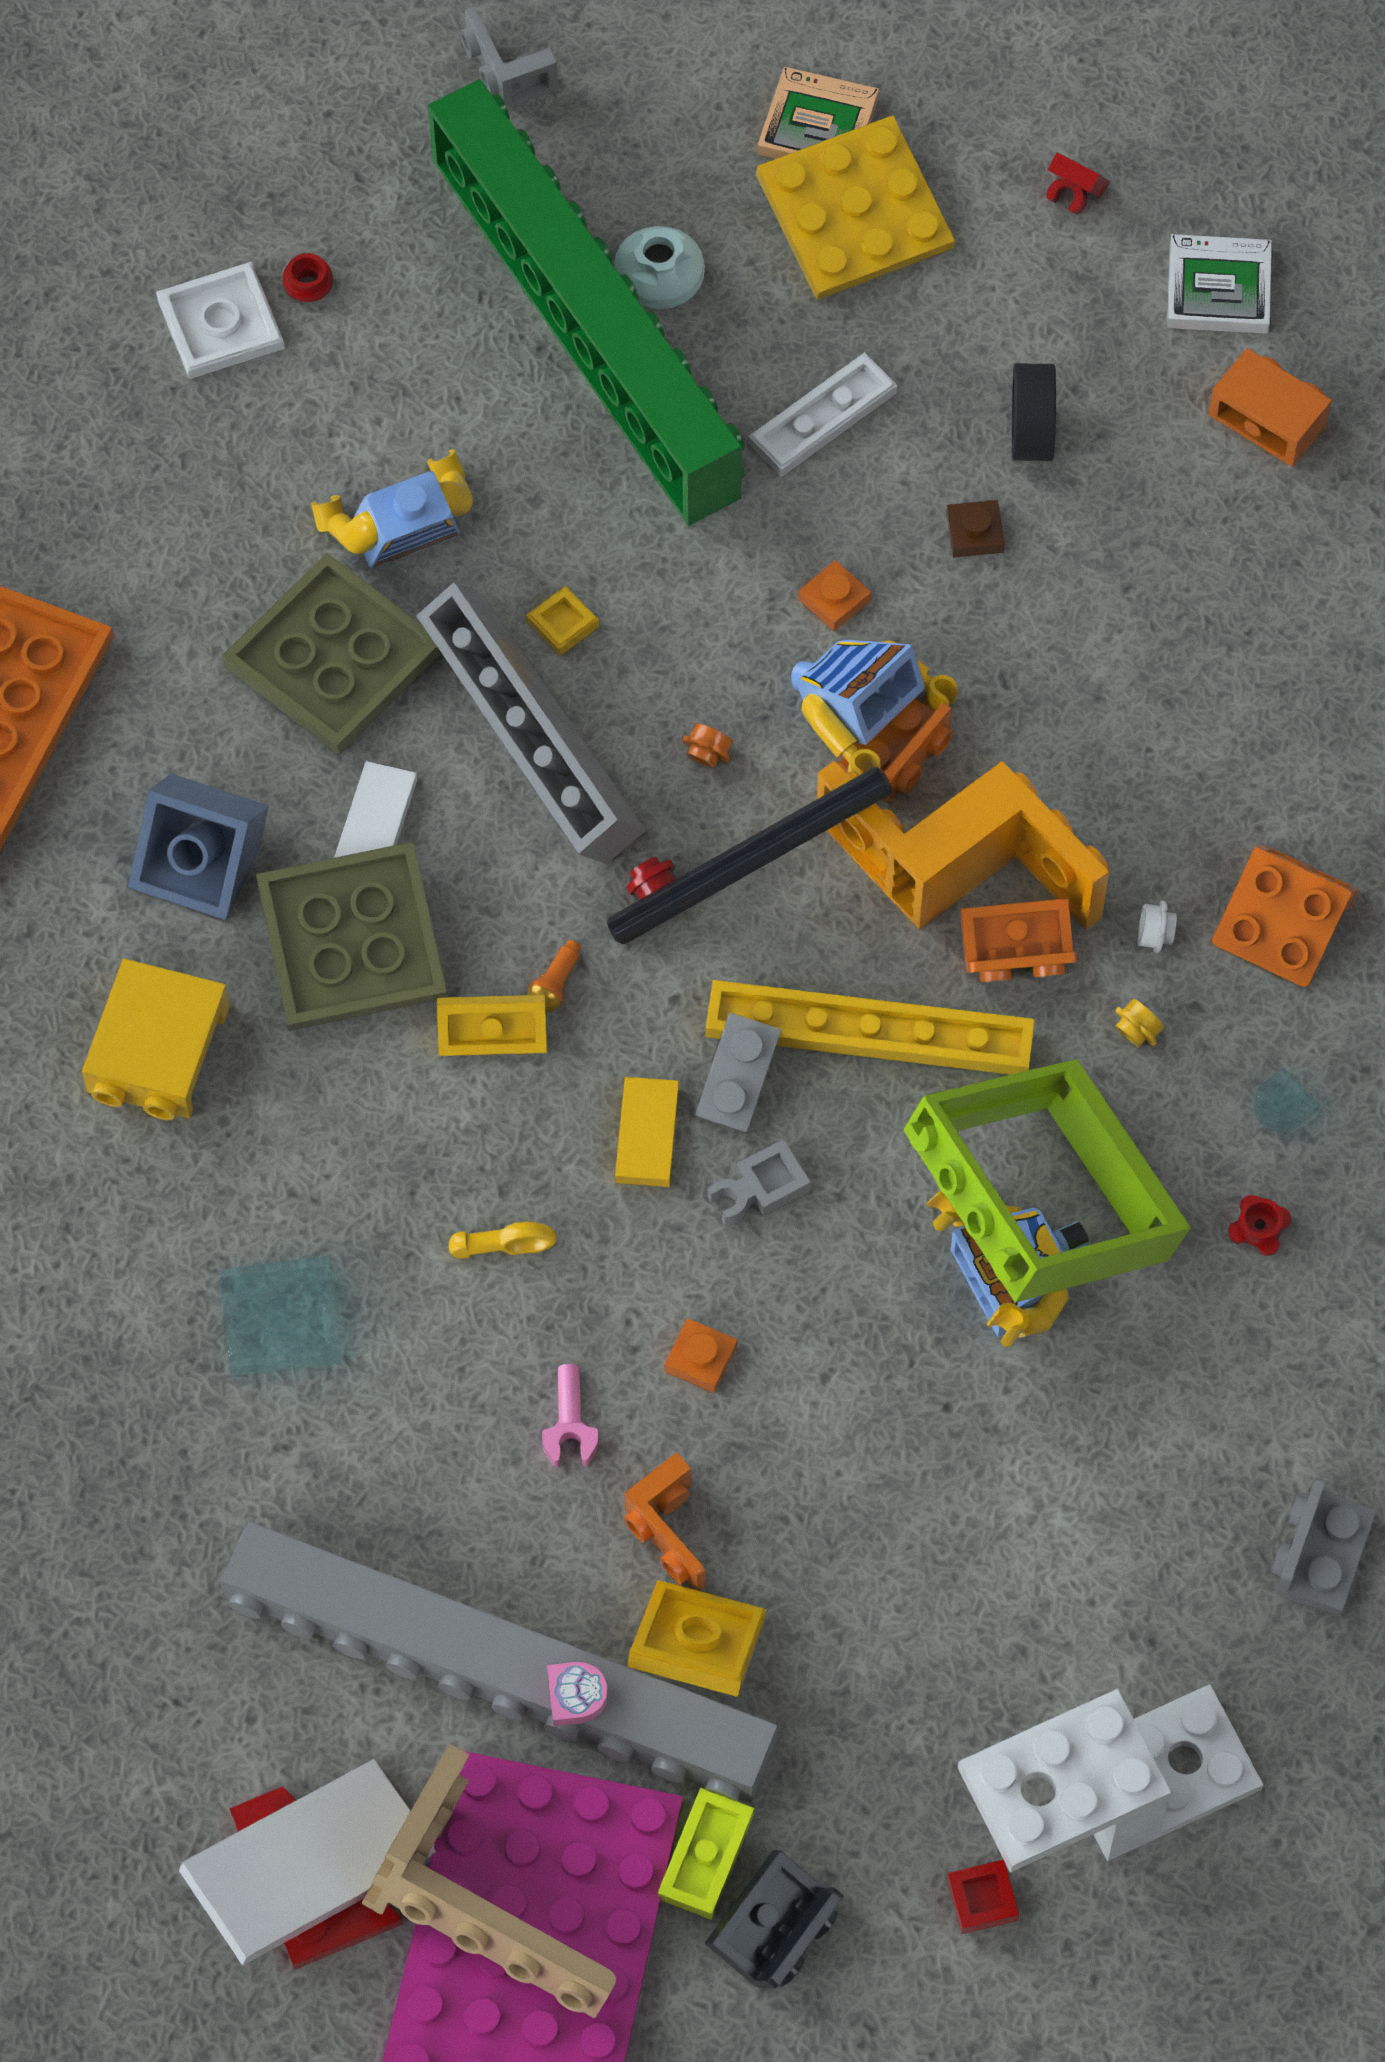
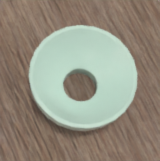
M653 226L634 232L619 246L614 261V268L619 275L625 273L632 280L638 293V302L641 306L650 309L673 308L685 303L696 294L704 280L705 265L699 246L689 235L671 227ZM663 244L668 246L674 254L664 263H655L648 260L644 253L652 245Z

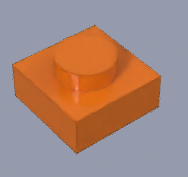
M834 560L798 590V600L830 629L836 631L871 601L872 592L838 561Z
M687 1318L664 1364V1372L715 1393L738 1347V1339Z

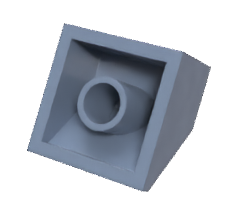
M174 774L168 775L149 790L128 888L227 920L259 851L269 805Z

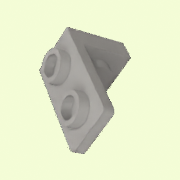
M475 6L465 9L466 28L460 30L462 43L469 58L478 57L482 65L479 67L481 81L491 95L499 94L506 107L509 108L558 90L557 61L550 47L535 53L522 54L513 61L503 63Z

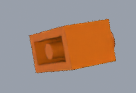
M1246 348L1212 389L1208 415L1293 467L1326 427L1332 399L1325 396L1323 391L1316 385L1302 382L1284 371L1272 358L1260 356Z

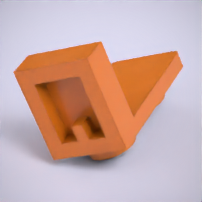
M676 1452L624 1493L625 1511L627 1514L623 1519L629 1530L641 1543L644 1544L650 1539L663 1553V1556L659 1558L660 1563L667 1574L678 1585L687 1581L694 1590L700 1591L706 1586L705 1568L657 1514L659 1511H662L664 1515L674 1512L690 1495L687 1489L692 1486L691 1467Z

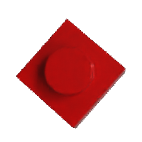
M1004 1859L947 1874V1882L962 1935L1018 1921L1019 1911Z

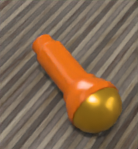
M567 940L566 944L558 950L546 973L535 979L528 986L527 995H545L546 1013L555 1011L563 1003L564 983L579 959L578 953L581 950V945L574 940Z

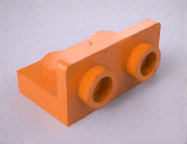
M913 699L866 745L855 744L858 750H872L880 758V769L888 777L892 788L891 794L881 800L889 804L899 791L904 794L909 793L918 782L923 771L921 765L930 754L937 757L946 749L954 733L950 728L951 707L942 703L934 711L917 699ZM842 757L838 765L847 773L849 763Z

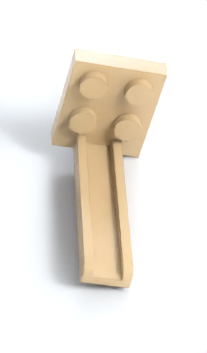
M449 1743L384 1857L385 1860L377 1871L372 1885L361 1904L382 1915L388 1903L399 1908L401 1913L410 1921L420 1925H429L451 1937L460 1949L471 1954H481L504 1967L506 1973L515 1980L523 1983H533L549 1992L565 2008L574 2012H584L596 2018L616 1983V1977L610 1969L424 1866L436 1839L440 1837L469 1782L460 1773L470 1754Z

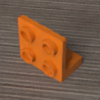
M1265 844L1255 846L1212 937V943L1301 987H1307L1317 971L1344 911L1352 908L1361 889Z

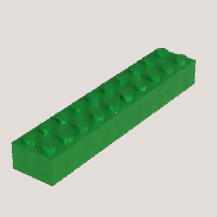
M478 79L428 104L432 160L687 525L690 526L741 499V479L745 476L741 464V452L745 450V445L741 434L734 424H725L717 413V403L711 391L705 385L699 387L692 378L691 368L684 353L678 347L672 349L665 340L664 329L657 315L651 310L646 312L638 302L637 290L629 276L625 273L619 275L612 265V257L605 242L600 237L593 238L589 233L580 207L573 200L567 202L562 195L560 183L553 169L547 164L542 166L537 160L534 146L528 134L523 129L516 130L510 122L508 109L501 96L497 93L491 95L481 79Z

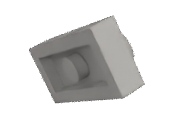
M729 1012L695 1114L697 1118L746 1134L748 1133L782 1030Z

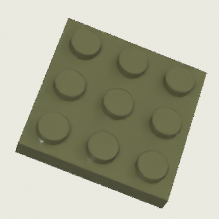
M326 553L221 657L223 666L333 752L340 755L441 654V651L422 624L330 554Z
M414 841L256 874L289 1031L435 1001L437 998H447V989Z

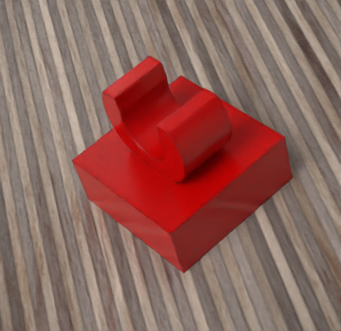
M1057 152L1047 170L1061 179L1055 180L1049 186L1046 198L1055 203L1063 191L1072 189L1075 197L1069 211L1077 215L1086 208L1088 201L1086 192L1100 198L1110 181Z

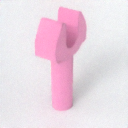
M575 1364L560 1365L558 1367L559 1421L555 1426L542 1431L543 1451L552 1465L559 1467L561 1443L566 1439H575L581 1444L582 1465L586 1467L598 1450V1429L589 1427L581 1421L580 1367Z

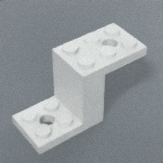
M1210 1684L1134 1719L1117 1688L958 1762V1770L1010 1873L1091 1835H1094L1106 1860L1110 1861L1261 1791L1263 1788V1783ZM1184 1746L1195 1750L1201 1760L1200 1768L1192 1774L1176 1772L1168 1761V1755L1173 1749ZM1030 1779H1043L1053 1787L1055 1797L1046 1805H1031L1021 1794L1022 1785Z

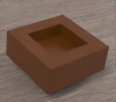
M998 500L947 505L946 517L953 558L1004 553L1005 542Z

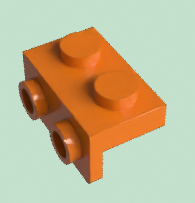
M1068 898L960 909L966 973L979 972L980 982L1011 980V969L1024 967L1033 968V977L1066 974L1065 963L1078 962L1077 951L1073 952Z

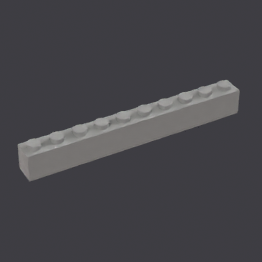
M250 1521L247 1522L220 1580L224 1597L230 1600L228 1605L244 1616L258 1619L261 1613L282 1620L281 1627L293 1635L305 1639H311L314 1633L333 1640V1647L349 1657L364 1659L367 1653L387 1661L385 1664L386 1668L398 1676L416 1680L418 1675L421 1674L439 1681V1689L452 1697L469 1700L471 1695H475L492 1702L491 1708L506 1718L522 1721L524 1715L544 1722V1729L555 1737L571 1742L576 1741L577 1736L598 1743L597 1749L611 1759L629 1762L631 1757L652 1764L651 1771L665 1780L682 1783L684 1778H688L706 1785V1790L734 1801H738L739 1798L752 1803L777 1743L778 1725ZM584 1662L597 1667L604 1675L608 1686L607 1704L602 1713L592 1721L553 1727L547 1665Z

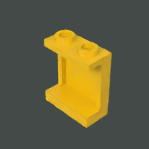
M123 958L81 1071L87 1093H91V1096L96 1101L111 1107H120L123 1102L141 1106L147 1114L158 1119L172 1120L175 1115L190 1119L193 1112L191 1096L217 1023L224 1024L230 1007L226 984Z

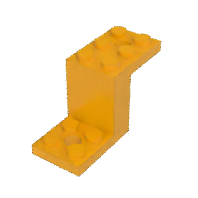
M834 760L818 772L817 799L858 775L853 772L847 774ZM1003 761L906 833L897 816L887 808L881 810L876 803L827 830L830 836L919 930L1015 857L1056 899L1068 898L1070 914L1086 930L1103 916L1109 877L1106 860L1096 848L1090 845L1086 847L1073 834L1069 821L1057 809L1050 810L1037 797L1035 787L1021 772L1015 774Z

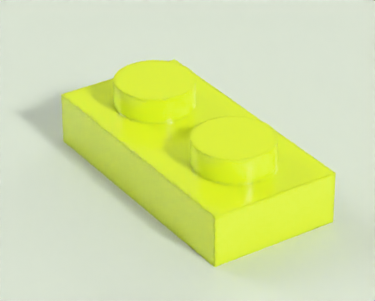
M699 1789L657 1893L658 1897H661V1901L707 1919H713L753 1819V1807L706 1789Z

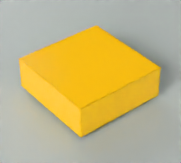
M566 585L526 614V622L559 656L599 627V619Z

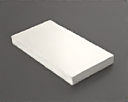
M372 1759L182 1862L179 1872L241 1964L245 1965L364 1899L377 1871L385 1860L384 1857L409 1815L410 1810L375 1759ZM434 1845L431 1848V1852L427 1857L424 1865L431 1861L432 1854L436 1852L434 1850Z

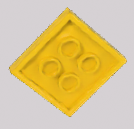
M894 115L757 166V179L817 300L954 248L955 239Z

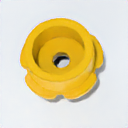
M1133 998L1123 1009L1120 1007L1116 1008L1115 1012L1121 1020L1115 1027L1123 1036L1138 1048L1145 1040L1152 1046L1157 1044L1156 1036L1165 1026L1147 1007Z

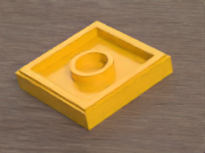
M657 1580L630 1649L627 1667L738 1697L763 1629L767 1609Z

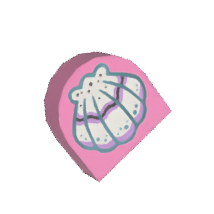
M584 1662L547 1665L553 1727L585 1723L594 1720L602 1713L607 1704L608 1686L604 1675L597 1667Z

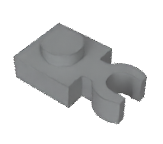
M782 1139L736 1163V1173L740 1179L717 1180L708 1188V1199L711 1203L722 1197H730L735 1200V1205L722 1212V1221L725 1226H729L741 1221L746 1215L747 1208L755 1203L764 1216L810 1192L811 1181L785 1140Z

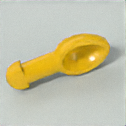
M532 1221L512 1223L504 1229L466 1234V1231L457 1232L449 1239L448 1248L453 1257L457 1259L470 1258V1255L503 1251L509 1255L539 1253L555 1245L557 1233L548 1225Z

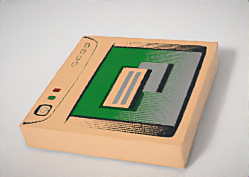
M784 67L757 145V155L777 159L870 124L879 99V88Z

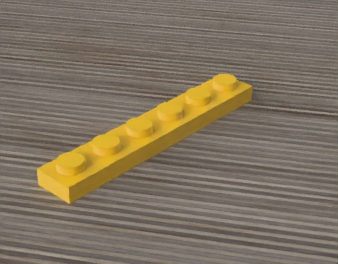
M713 980L705 1037L721 1039L730 1012L781 1029L782 1032L777 1044L780 1047L1011 1075L1029 1070L1035 1019Z

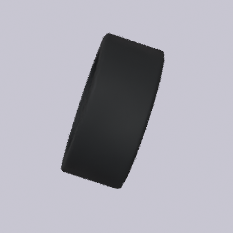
M1016 363L1013 368L1012 459L1015 461H1052L1054 459L1056 434V367L1054 364Z

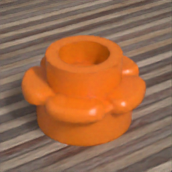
M696 723L690 735H684L682 738L683 743L690 747L686 755L698 763L715 768L718 760L723 763H727L730 760L728 751L733 740L714 728Z

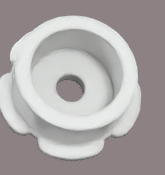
M1161 900L1159 905L1144 904L1140 915L1138 946L1154 948V953H1159L1163 944L1172 945L1175 936L1177 916L1176 913L1166 912V901Z

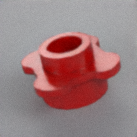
M1256 1195L1244 1197L1240 1201L1239 1207L1241 1211L1237 1221L1229 1225V1238L1236 1244L1245 1242L1257 1247L1259 1253L1264 1256L1274 1255L1280 1248L1278 1239L1282 1230L1288 1228L1291 1224L1292 1217L1290 1212L1267 1198H1259ZM1261 1221L1265 1227L1257 1229L1255 1223Z

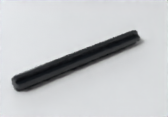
M873 767L615 913L607 920L611 935L617 942L627 944L891 794L892 788L888 777L881 769Z

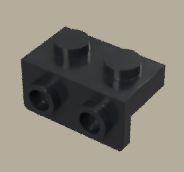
M772 1850L705 1941V1944L757 1988L776 1989L779 1985L784 1986L788 1984L798 1974L804 1963L801 1955L811 1941L821 1938L833 1926L838 1916L835 1908L841 1902L844 1895L835 1887H823L783 1851Z

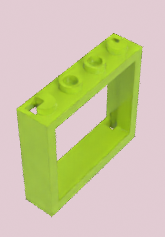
M1078 1059L924 1095L903 1129L912 1147L918 1152L936 1180L939 1189L945 1194L964 1223L967 1232L973 1237L992 1266L996 1277L1003 1283L1015 1303L1169 1261L1191 1229ZM1048 1109L1130 1234L1040 1258L957 1131ZM1159 1221L1162 1223V1226H1157Z

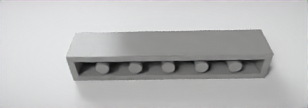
M453 582L416 615L578 854L608 864L646 831L483 594Z

